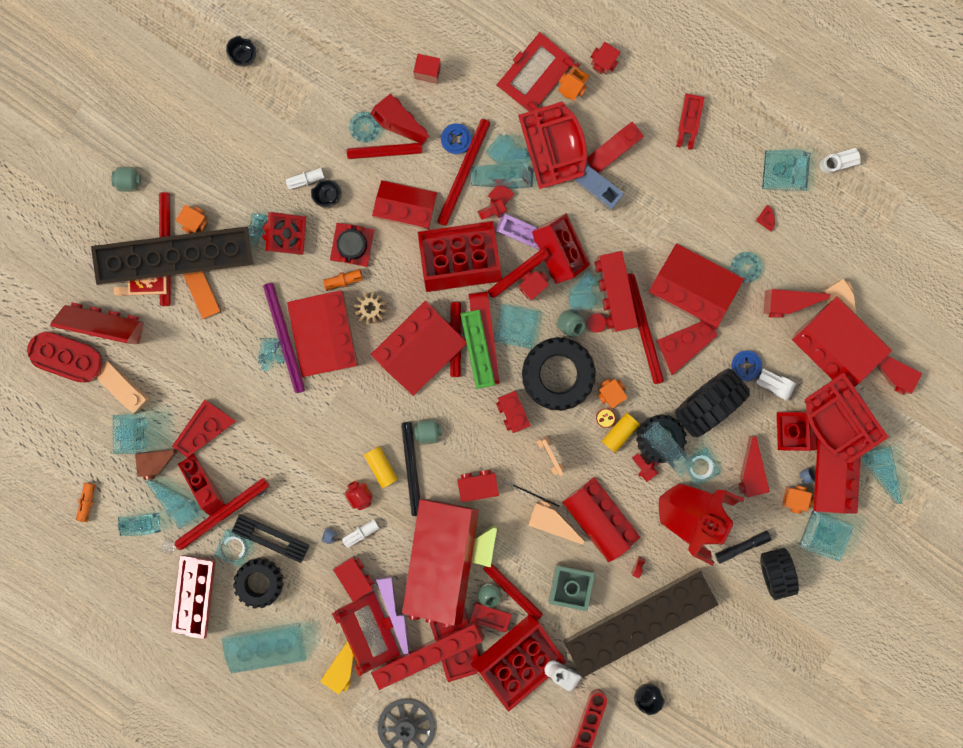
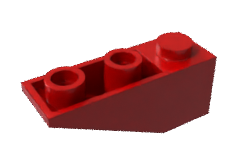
M391 93L376 104L370 113L382 128L422 145L429 137L427 130L415 121L414 116L409 111H406L400 100L393 97Z
M192 454L178 464L195 499L205 513L211 516L226 505L195 454Z

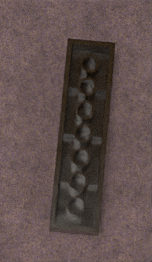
M248 226L91 246L97 286L253 266Z
M697 568L563 641L582 678L719 604L703 574Z

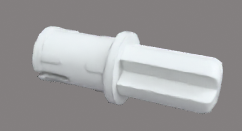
M320 167L319 169L306 173L303 171V174L287 178L286 184L288 189L291 190L303 185L309 186V183L325 178Z
M372 519L360 528L356 527L357 529L343 537L342 541L349 548L360 540H365V537L379 530V527L375 520Z

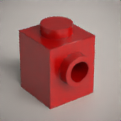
M604 41L600 49L596 47L590 56L593 59L591 62L592 68L599 74L605 73L607 75L609 70L613 72L619 63L616 59L620 51Z

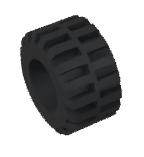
M656 415L646 419L640 425L641 427L637 431L638 437H636L637 447L648 460L656 463L671 462L681 456V452H684V446L687 444V440H685L687 434L684 432V426L679 423V420L669 415ZM657 428H666L671 433L672 443L666 450H657L651 443V434Z
M783 547L762 553L760 558L761 569L771 597L774 600L797 595L799 592L798 577L793 560L787 549Z
M266 558L251 559L238 569L233 579L235 580L233 588L236 590L234 592L235 595L239 596L238 600L240 602L243 601L245 606H253L252 608L254 609L258 607L265 608L267 605H271L281 594L282 587L284 586L282 579L284 577L280 573L281 569L275 566L276 563L273 561L269 562V559ZM254 572L264 574L269 580V589L263 594L253 592L248 585V578Z

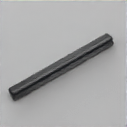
M403 422L401 427L412 516H417L420 492L412 423Z

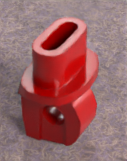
M499 198L495 201L491 199L490 206L477 211L480 219L483 220L494 214L500 218L501 214L508 210L503 199Z
M638 453L632 457L633 461L641 469L638 476H642L646 482L658 474L657 470L653 467L654 463L647 465Z

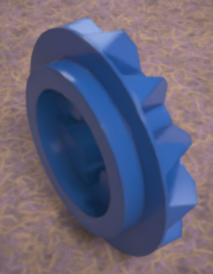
M462 124L448 125L441 134L443 148L451 154H461L467 151L471 144L470 131ZM450 133L455 136L461 135L460 142L462 145L457 142L451 144L453 138Z
M746 350L735 355L732 359L731 368L741 380L751 381L761 373L762 362L756 353ZM745 360L749 364L754 365L748 368L747 374L745 368L739 367V365L745 363Z

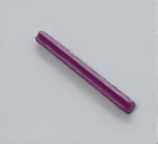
M264 284L263 288L294 392H304L305 387L274 284Z

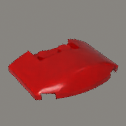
M558 102L518 115L539 189L583 177L585 174L584 170L587 162L585 136L578 119L565 106L564 102Z
M844 373L805 398L806 415L814 434L829 452L849 464L889 438Z

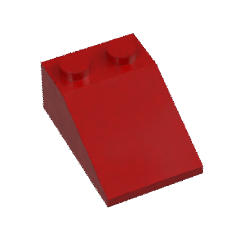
M777 289L766 290L763 314H769L768 318H784V315L830 298V294Z

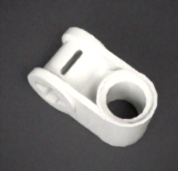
M555 660L548 662L545 666V674L552 678L556 684L571 693L582 678L580 673Z

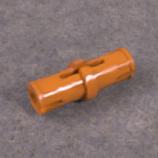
M357 269L347 273L341 272L337 276L323 279L326 291L337 287L343 286L344 288L348 284L363 281L361 270Z
M84 482L81 498L78 499L79 507L76 521L88 522L89 512L94 503L92 500L96 487L95 484Z

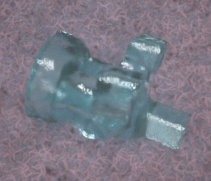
M251 213V222L248 229L251 236L250 244L258 246L259 238L265 234L263 226L268 222V216Z
M261 338V348L258 355V363L261 364V370L268 371L269 363L272 361L284 364V356L276 354L280 341L272 338Z

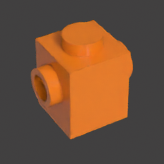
M573 66L569 73H564L559 80L561 86L558 91L564 97L574 101L578 95L582 97L587 89L585 83L590 76Z
M186 204L175 220L183 225L181 229L189 234L203 232L208 224L206 222L208 218L204 216L205 211L196 206L192 209Z
M607 378L600 383L601 387L598 389L600 392L598 397L603 404L607 402L611 409L628 398L624 393L626 388L620 380L616 381L615 379L610 380Z
M796 485L795 489L786 487L782 505L791 508L790 512L802 514V511L808 512V509L812 508L814 498L812 493L807 492L806 487Z

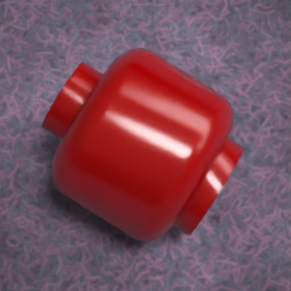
M353 481L347 485L348 489L344 495L353 509L363 510L371 505L373 494L365 482L358 483V481Z

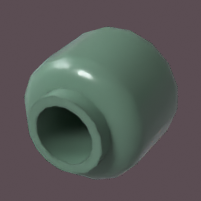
M117 167L112 172V186L119 192H133L136 190L137 185H141V175L137 174L134 167Z
M568 309L560 314L557 325L559 330L567 336L577 337L584 332L586 320L578 312Z
M435 419L419 420L417 425L414 426L416 441H419L422 445L437 443L439 436H442L441 424L437 425Z

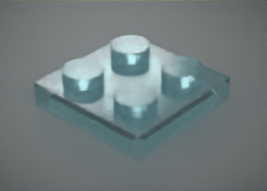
M501 304L494 342L532 349L539 311Z

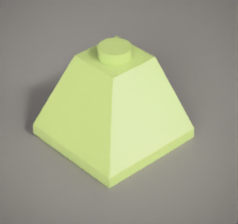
M492 524L475 537L471 562L491 567L497 531L496 525Z

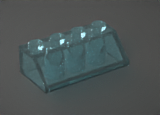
M300 623L225 635L222 638L224 656L231 674L307 660Z

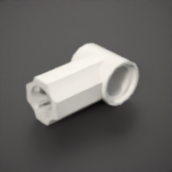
M856 148L830 154L820 161V170L825 174H831L838 170L861 164L860 154ZM827 160H831L834 163L833 169L827 166Z
M762 368L755 382L786 401L789 400L797 385L795 382L782 376L779 377Z

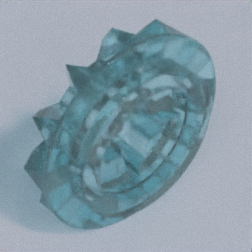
M359 112L352 117L349 130L352 137L358 142L367 143L377 137L380 124L369 112ZM359 121H361L365 125L371 123L368 127L369 134L364 130H359L361 129V123Z
M750 252L736 255L730 265L731 272L744 278L742 283L754 281L761 273L759 258ZM743 261L746 263V265L753 264V266H751V268L748 269V274L745 272V270H738L740 269V267L743 266Z

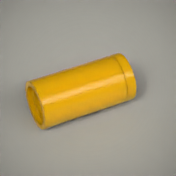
M626 412L601 442L616 454L640 424Z
M380 446L363 455L381 488L398 480L396 473Z

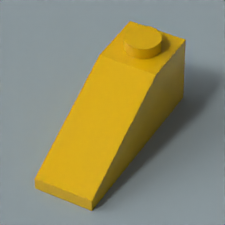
M348 641L320 681L338 695L342 690L346 692L352 683L349 680L352 674L354 655Z

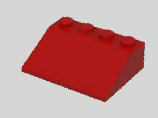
M493 221L417 232L426 292L493 283L502 280Z
M676 243L652 284L649 294L717 330L744 278Z
M342 290L287 302L302 377L358 366L344 292Z
M838 296L804 324L792 339L832 380L844 373L854 387L892 351Z
M424 301L370 355L414 396L467 345V342L429 301Z
M71 302V306H63L50 323V327L127 344H139L144 322L139 321L137 316L128 315L127 318L120 317L119 312L109 311L108 314L101 313V308L90 306V310L83 309L82 304Z
M528 615L473 661L471 666L509 712L549 678L544 671L548 662L555 660L564 665L566 661L540 623Z

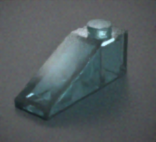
M525 162L472 166L471 185L507 187L510 189L533 188L534 169Z
M653 422L641 434V437L680 477L695 464L658 422Z
M884 446L869 450L863 455L864 465L868 467V470L894 503L902 504L892 447Z
M154 479L146 482L179 529L201 515L199 512L201 509L196 501H191L190 498Z

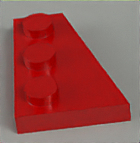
M699 322L656 340L670 374L673 375L710 343L717 336L715 328Z
M204 399L172 447L188 458L237 421Z

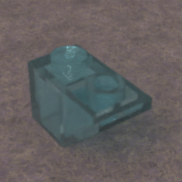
M500 134L486 150V154L500 166L527 164L530 161L529 153L522 147L517 148L513 144L515 141L507 134L505 136Z
M586 271L568 292L570 311L593 310V305H597L596 294L592 293V286H595V275H591V271Z
M159 513L118 517L120 536H142L161 532Z

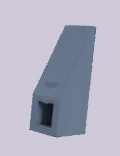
M586 165L584 176L573 180L610 211L624 193Z

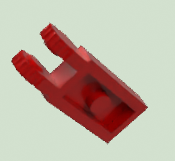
M685 94L676 147L681 148L683 135L686 133L691 134L687 145L688 149H693L705 97Z

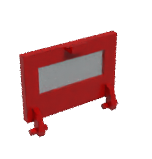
M539 32L524 52L520 51L513 59L514 64L496 86L529 112L539 109V104L553 89L563 74L570 67L575 66L579 68L580 64H574V59Z
M374 592L332 613L336 624L340 623L357 662V665L354 667L359 677L400 655L390 631L393 628L390 616L384 617Z

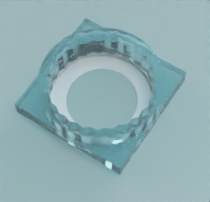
M707 448L681 461L695 487L721 473ZM699 458L705 459L709 464L708 472L701 476L696 475L692 470L693 462Z
M226 529L214 555L240 567L253 541ZM231 539L239 540L242 544V552L237 555L239 559L230 560L226 558L222 552V544L226 546V543Z

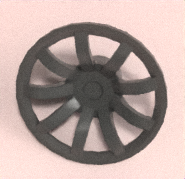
M400 699L390 703L383 710L378 720V735L386 748H393L392 745L399 739L403 741L402 748H407L409 740H412L418 748H427L434 736L435 723L431 712L421 702L413 699ZM402 704L413 705L409 717H405ZM395 706H398L399 720L388 712ZM419 707L426 715L414 721L413 717ZM384 717L389 718L395 724V727H382ZM429 719L430 730L417 728L419 724ZM383 732H395L396 735L387 743ZM416 734L428 735L423 745L415 736Z

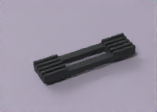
M241 514L238 515L231 531L299 563H302L310 546ZM254 528L288 542L287 549L253 535Z

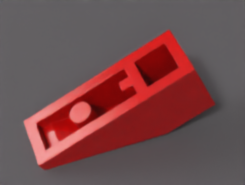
M632 121L588 156L587 163L594 171L599 173L641 141L644 135Z
M886 356L876 366L887 382L895 387L894 391L901 395H905V393L912 394L922 375L921 372L889 356Z
M754 435L749 436L740 475L741 482L738 483L740 493L744 494L747 498L770 492L757 437Z

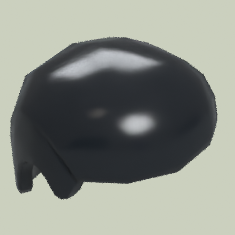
M236 36L227 43L226 53L234 65L246 67L254 62L256 47L250 39Z
M330 179L319 181L311 189L312 200L316 205L325 209L336 206L342 197L340 186Z
M651 683L642 684L636 689L634 695L636 707L647 715L657 714L662 710L665 703L661 690Z

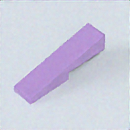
M507 214L501 215L495 232L539 250L532 235V231L536 227Z
M393 576L378 577L376 581L403 654H409L405 614L397 613Z

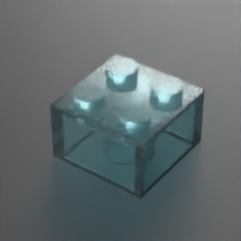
M144 414L113 415V454H138L144 452V449L147 448V438L144 437L147 419L144 418Z
M812 510L799 545L805 550L840 562L854 526L847 521Z

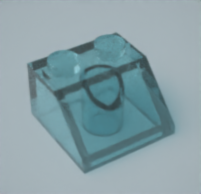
M798 149L765 150L762 189L807 191L810 152Z

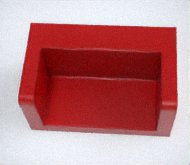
M417 54L413 71L414 78L437 84L441 69V59Z

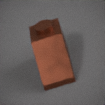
M177 450L135 454L137 477L143 476L144 480L155 479V475L161 474L177 454Z

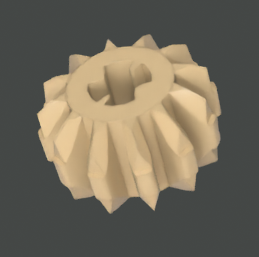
M371 292L370 298L367 293H364L365 300L360 297L357 298L361 305L354 304V307L360 308L359 311L355 312V315L363 314L359 318L360 321L367 317L366 324H370L371 318L374 324H377L376 316L383 319L384 317L379 313L387 312L386 309L380 307L386 305V302L378 303L382 296L379 295L374 299V292ZM370 303H373V306L376 307L375 311H371V314L367 313L368 310H366L365 308L366 306H369Z

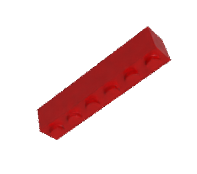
M474 620L409 651V654H402L374 668L371 675L378 689L381 690L483 642L485 636L477 620Z

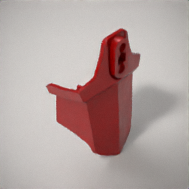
M679 483L659 497L660 523L689 544L688 551L693 557L713 566L715 562L712 560L711 551L704 545H723L733 527V520L727 515L722 504L734 506L738 502H744L745 498L726 490H716L712 494Z

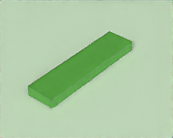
M480 310L461 313L476 389L495 386Z

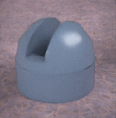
M810 467L800 472L799 477L802 479V483L810 484L815 482V473Z
M326 527L322 542L332 544L336 541L332 537H337V533L333 529Z

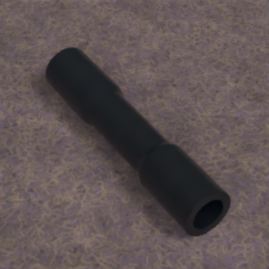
M766 530L742 543L715 553V557L718 563L721 564L747 550L770 542L772 539Z

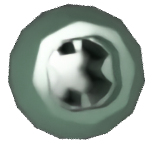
M487 583L481 586L478 591V600L485 607H494L501 601L502 592L495 584Z

